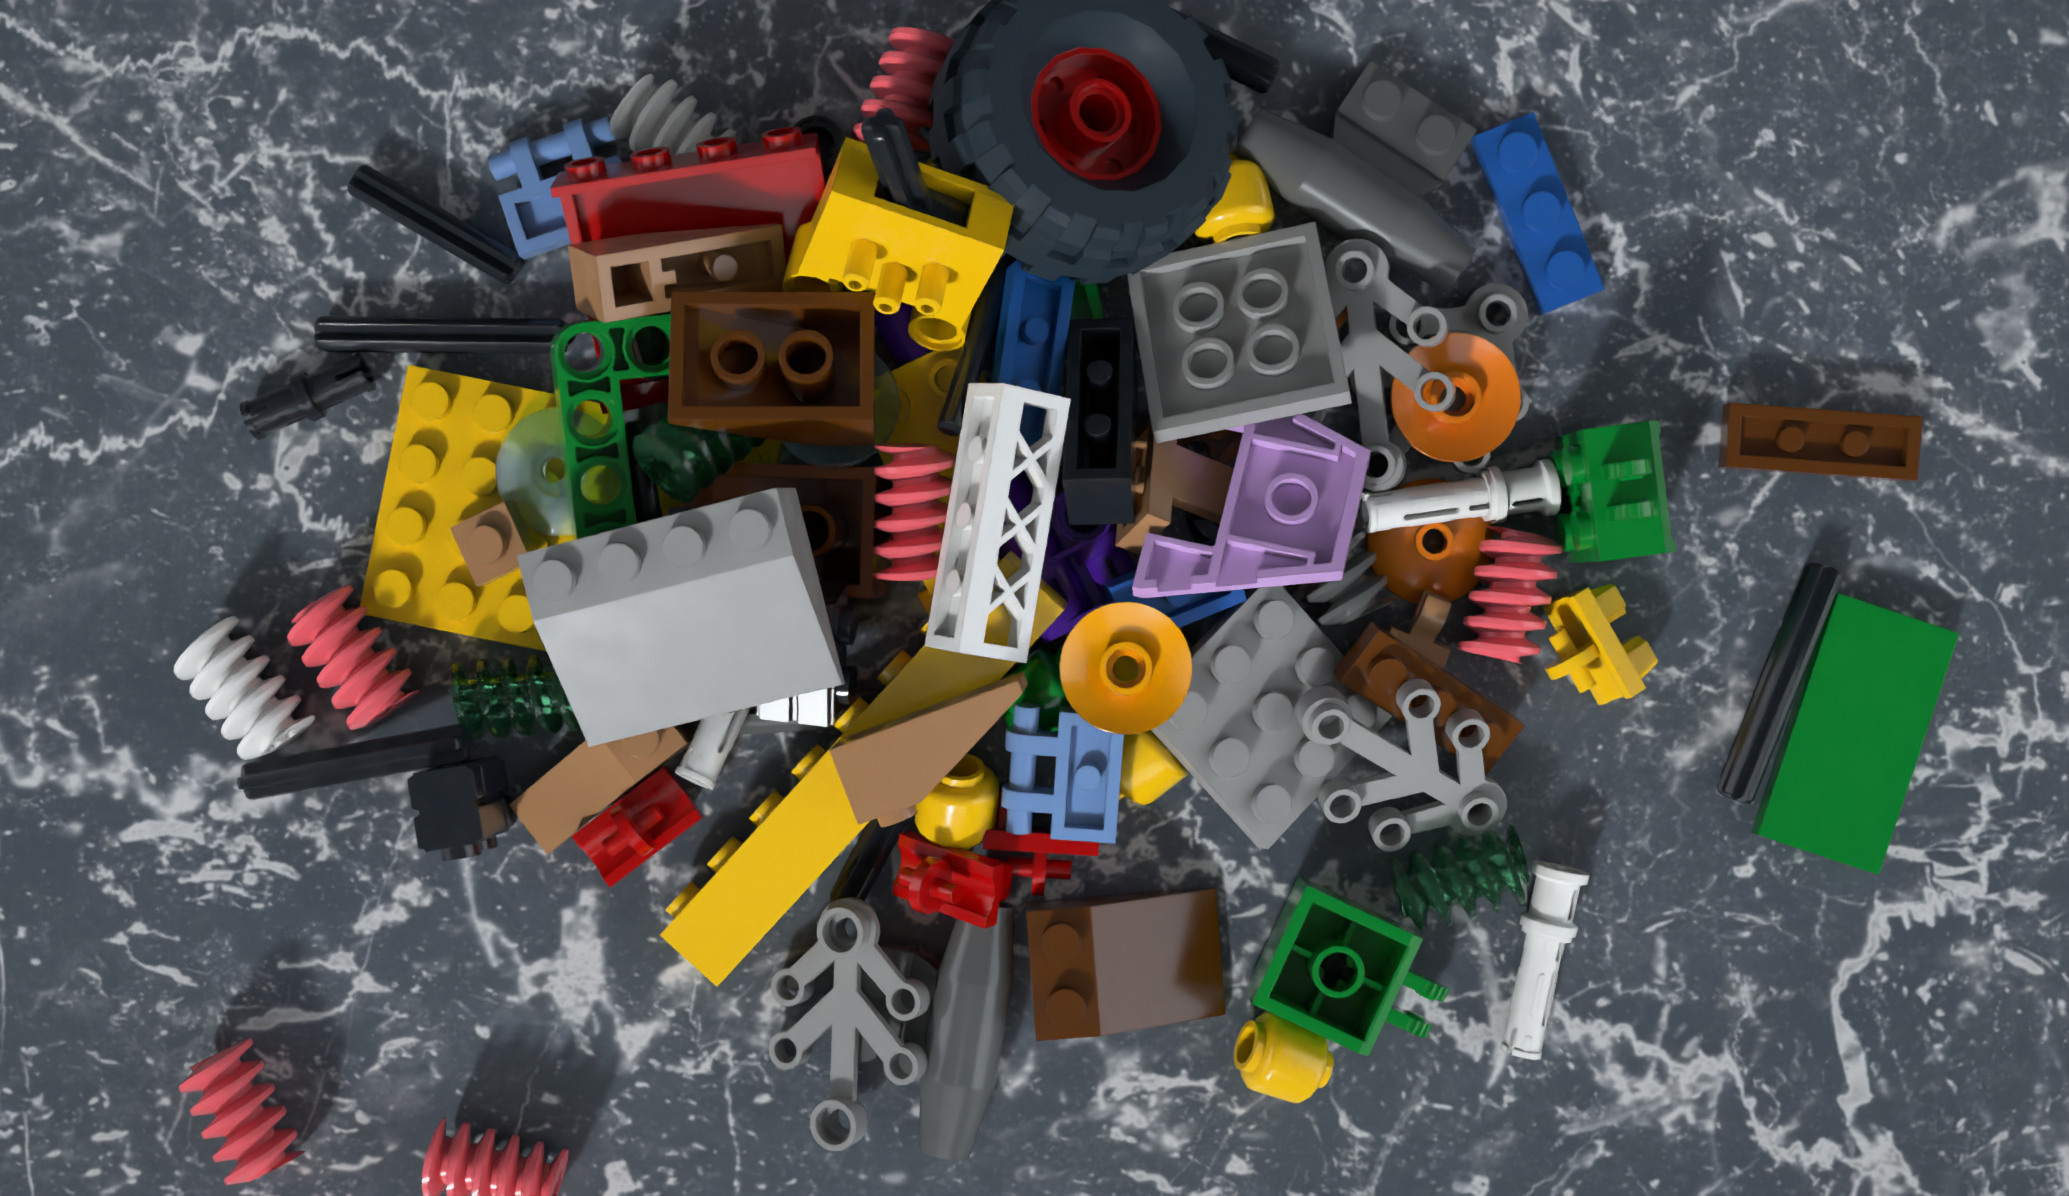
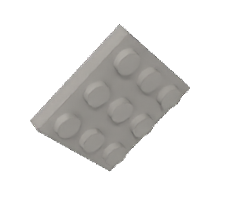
M1316 222L1169 253L1166 257L1134 275L1131 273L1127 274L1152 432L1156 443L1352 404Z
M1283 586L1248 589L1245 592L1247 601L1232 606L1190 649L1192 679L1187 696L1171 718L1151 730L1258 848L1269 849L1316 799L1321 787L1334 779L1357 755V752L1339 742L1326 745L1311 741L1305 735L1297 720L1296 707L1300 698L1307 691L1315 687L1330 686L1336 688L1344 695L1352 709L1353 719L1375 732H1378L1392 717V715L1348 688L1337 679L1333 672L1343 660L1344 655ZM1331 715L1325 717L1320 722L1319 727L1332 723L1338 716Z

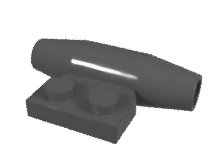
M1372 61L1366 66L1332 119L1331 138L1261 108L1239 139L1237 148L1233 153L1241 160H1249L1256 163L1265 174L1268 185L1287 203L1344 241L1350 239L1368 240L1376 244L1385 253L1391 268L1448 292L1473 256L1476 248L1434 210L1422 196L1441 186L1477 130Z
M1005 901L999 903L997 924L987 929L956 918L939 967L920 953L919 949L878 941V945L905 979H918L929 990L930 1005L927 1011L912 1020L900 1021L889 1013L886 1006V995L861 968V990L903 1043H915L927 1055L928 1067L925 1074L920 1078L919 1149L923 1153L936 1158L947 1160H965L969 1158L995 1087L1013 988L1014 905ZM903 989L901 1001L907 1009L913 1010L915 1006L914 996L910 991ZM859 1032L858 1071L887 1077L884 1072L883 1061ZM901 1053L899 1065L905 1073H911L913 1069L912 1062L907 1055Z

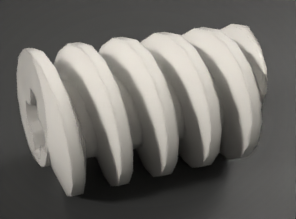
M648 74L642 77L626 94L610 121V132L618 139L630 137V149L633 152L652 147H669L671 155L695 152L697 151V143L714 138L711 132L717 116L710 112L695 122L691 117L697 105V99L691 95L679 104L674 105L672 99L678 84L671 79L655 89L652 86L654 75ZM730 128L718 137L736 138L737 133Z
M232 616L214 624L194 639L174 665V674L181 680L194 679L189 690L193 698L197 700L211 698L206 705L205 713L212 720L227 718L221 727V734L228 740L244 737L237 747V754L240 758L248 760L272 753L285 746L303 733L314 722L315 716L309 715L297 720L291 717V714L302 699L299 695H293L282 700L276 698V693L286 679L283 675L266 680L261 679L259 675L270 662V658L267 655H262L247 661L244 655L255 639L252 635H247L231 640L228 635L240 621L237 617Z

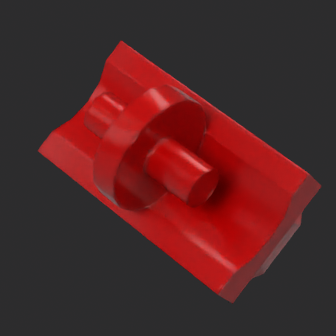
M666 765L571 837L592 860L607 885L612 887L705 816Z
M999 791L995 829L986 830L983 835L982 849L1034 852V858L1008 857V863L1013 868L1012 876L1032 877L1031 896H1044L1045 878L1071 879L1072 861L1047 859V853L1099 856L1098 842L1050 839L1051 827L1032 826V832L1025 835L1006 832L1007 809L1001 806L1002 791Z
M912 830L899 834L898 846L901 852V864L893 883L892 895L909 900L910 906L914 910L924 914H933L938 911L984 929L997 924L999 903L1005 901L1010 895L1013 873L1010 863L996 858H988L963 848L934 844L920 833Z

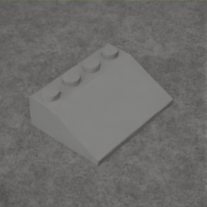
M776 487L517 555L533 622L589 747L845 684L796 488Z

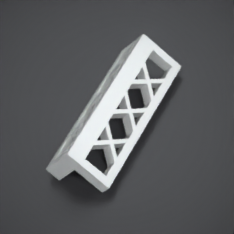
M1005 383L968 384L925 646L1027 663L1071 399ZM1024 404L1047 409L1042 438L1031 447L1027 445L1019 431ZM1024 470L1034 488L1031 503L1021 512L1017 513L1008 495L1011 480ZM1014 537L1023 552L1020 569L1006 580L997 565L999 548L1010 538ZM1003 603L1012 618L1007 646L984 643L988 614Z

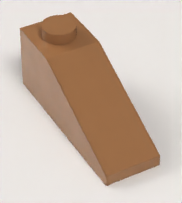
M777 223L632 234L568 245L576 310L603 323L671 311V291H782L786 272L782 225Z
M1024 671L839 739L829 751L858 825L877 818L880 827H886L917 814L915 804L922 802L1024 692L1028 685Z
M685 723L591 747L588 746L585 740L511 802L509 806L548 855L690 746L694 736L690 733L688 724Z

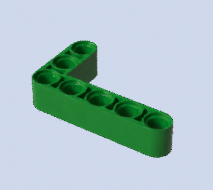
M671 312L607 323L597 319L575 321L561 327L551 341L550 356L573 540L636 524L619 380L669 375ZM654 326L664 336L665 351L657 361L649 364L641 363L634 356L632 340L640 329ZM582 332L589 333L599 343L600 357L591 368L575 370L567 363L565 346L574 335ZM586 400H599L606 406L608 413L605 427L599 433L593 435H583L577 432L573 424V413L576 407ZM598 465L611 468L615 475V487L607 497L599 500L585 497L581 490V479L584 473Z

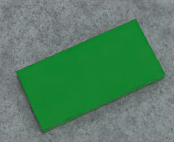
M1837 593L1800 684L1751 833L1879 875L1960 633Z

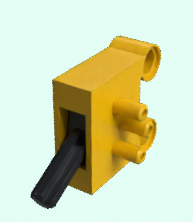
M881 108L878 109L875 116L865 118L862 123L861 132L866 144L848 137L845 138L812 221L801 225L796 232L782 290L783 292H842L844 285L856 292L867 290L875 293L873 305L883 314L898 312L901 302L912 305L913 308L908 326L910 337L917 344L927 349L952 351L960 348L965 342L972 308L1005 250L1014 204L1011 205L1004 197L988 189L986 185L917 162L903 120L895 117L893 110Z

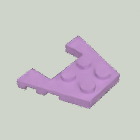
M1304 414L1226 429L1243 434L1215 545L1208 546L1146 532L1132 585L1133 596L1151 598L1342 580L1371 451Z

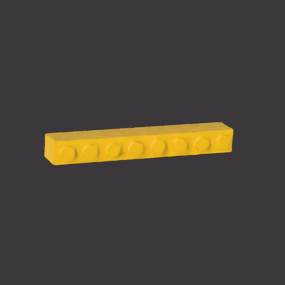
M1011 550L1000 562L997 561V565L1006 580L1016 573L1021 565V559ZM1042 578L1039 585L1029 648L1064 611L1068 604ZM1003 603L988 614L984 643L1007 646L1012 618ZM928 622L920 630L925 636L927 634ZM925 645L912 658L902 649L877 677L886 686L885 689L870 705L859 697L834 724L843 733L839 739L996 682L1016 662L958 653ZM818 743L791 771L800 780L791 792L784 798L774 790L749 817L758 826L749 838L742 844L732 836L707 863L716 872L707 884L700 890L691 881L665 909L674 920L665 928L660 936L716 987L869 823L868 821L858 825L829 750L826 752Z

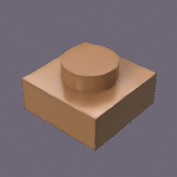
M515 500L503 501L450 528L476 587L488 585L520 569L517 555L537 550Z

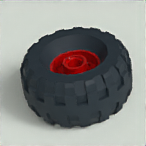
M991 0L976 14L948 51L941 70L934 80L928 107L934 109L932 115L933 127L928 133L932 163H935V168L986 185L988 189L1004 197L1011 205L1014 204L1005 250L1001 257L1008 253L1022 261L1021 269L1027 273L1051 281L1056 280L1060 276H1068L1071 281L1080 280L1081 285L1108 283L1122 275L1129 273L1134 275L1166 257L1180 246L1206 221L1205 218L1222 199L1232 175L1228 172L1232 163L1229 155L1237 148V110L1233 107H1227L1226 97L1232 92L1230 88L1232 83L1223 59L1213 60L1204 45L1208 36L1206 31L1191 14L1186 19H1183L1167 5L1169 0Z

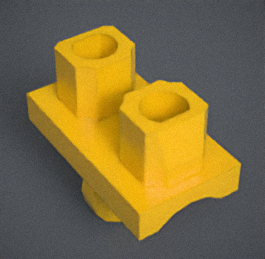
M1608 584L1593 590L1587 587L1557 597L1551 601V604L1542 606L1556 630L1548 639L1559 656L1544 667L1546 673L1551 680L1569 674L1579 693L1590 690L1598 705L1606 704L1621 697L1626 699L1632 698L1646 689L1642 678L1658 662L1648 642L1639 635L1627 638L1620 643L1610 623L1626 613V603L1615 585Z

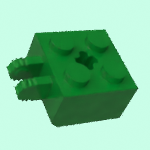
M1659 420L1583 429L1554 438L1556 450L1549 451L1548 459L1553 462L1558 473L1564 513L1557 514L1556 533L1558 543L1563 546L1562 552L1569 551L1570 563L1600 562L1676 552L1675 539H1672L1659 441V434L1661 433Z
M1298 876L1245 991L1251 1004L1356 1053L1369 1056L1385 1021L1418 1037L1427 1038L1432 1025L1423 1016L1411 1010H1403L1393 1005L1402 985L1415 990L1417 994L1431 1001L1438 1000L1440 1002L1444 1001L1449 988L1410 969L1423 940L1414 929ZM1340 952V957L1347 964L1346 969L1342 974L1333 970L1329 979L1324 978V970L1320 966L1321 962L1328 955L1332 957L1333 953Z

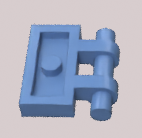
M609 116L585 123L582 118L563 124L564 131L532 142L528 136L509 142V150L487 157L490 170L496 181L518 174L522 188L498 195L519 257L525 260L571 244L560 197L552 198L550 187L557 176L544 180L541 166L571 155L573 160L596 157L594 147L617 140V137L610 132L611 120ZM619 154L604 159L605 165L624 162V159Z
M1031 702L1015 703L1013 726L1006 729L1005 749L1011 752L1009 783L1002 786L1001 806L1007 809L1006 832L1017 835L1030 834L1032 832L1033 812L1052 814L1050 839L1116 844L1124 735L1105 732L1092 726L1080 717L1072 707L1060 706L1058 731L1043 730L1039 728V704ZM1037 755L1056 757L1054 788L1035 785Z

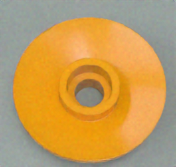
M1111 603L1088 613L1071 630L1062 648L1060 679L1063 691L1070 705L1086 722L1100 730L1113 734H1139L1152 730L1166 722L1182 705L1191 684L1192 658L1189 646L1181 630L1165 614L1140 603ZM1130 657L1137 662L1139 673L1134 680L1122 682L1114 676L1113 666L1119 658Z

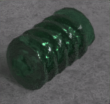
M667 411L660 421L651 423L641 435L634 436L633 451L641 469L670 498L684 503L691 502L698 495L699 489L710 487L717 479V475L726 474L734 466L735 461L744 460L750 454L753 447H760L767 439L669 424Z
M530 654L526 673L521 674L512 656H507L503 659L499 676H494L490 662L487 659H479L475 678H469L462 661H456L452 665L450 683L453 707L459 724L466 727L468 735H472L474 741L482 740L489 731L494 737L500 739L507 738L512 734L514 728L520 735L532 736L537 732L539 725L544 732L556 734L562 729L564 722L570 730L575 732L582 731L553 665L551 671H544L540 657L537 654Z
M1511 824L1506 829L1505 843L1496 831L1491 829L1484 831L1481 838V851L1474 841L1467 836L1459 838L1456 857L1446 844H1435L1432 849V864L1429 863L1420 850H1411L1408 854L1407 871H1405L1396 857H1387L1389 879L1399 911L1404 918L1410 917L1420 933L1427 932L1428 912L1435 911L1445 926L1452 925L1453 905L1460 904L1470 920L1477 919L1479 898L1484 897L1495 913L1502 912V895L1506 891L1512 894L1520 907L1527 905V886L1530 884L1527 861L1515 827Z

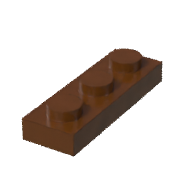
M1727 403L1723 404L1718 468L1904 482L1918 481L1923 417Z
M1372 621L1333 672L1342 684L1406 724L1405 717L1396 703L1398 689L1411 679H1424L1428 681L1441 701L1440 710L1433 719L1436 744L1456 756V748L1445 730L1448 718L1460 709L1468 708L1477 711L1490 729L1489 741L1482 748L1485 776L1524 727V724L1515 715ZM1427 695L1416 696L1411 700L1409 707L1416 708L1423 705ZM1476 725L1464 727L1460 731L1459 737L1471 735L1475 731Z

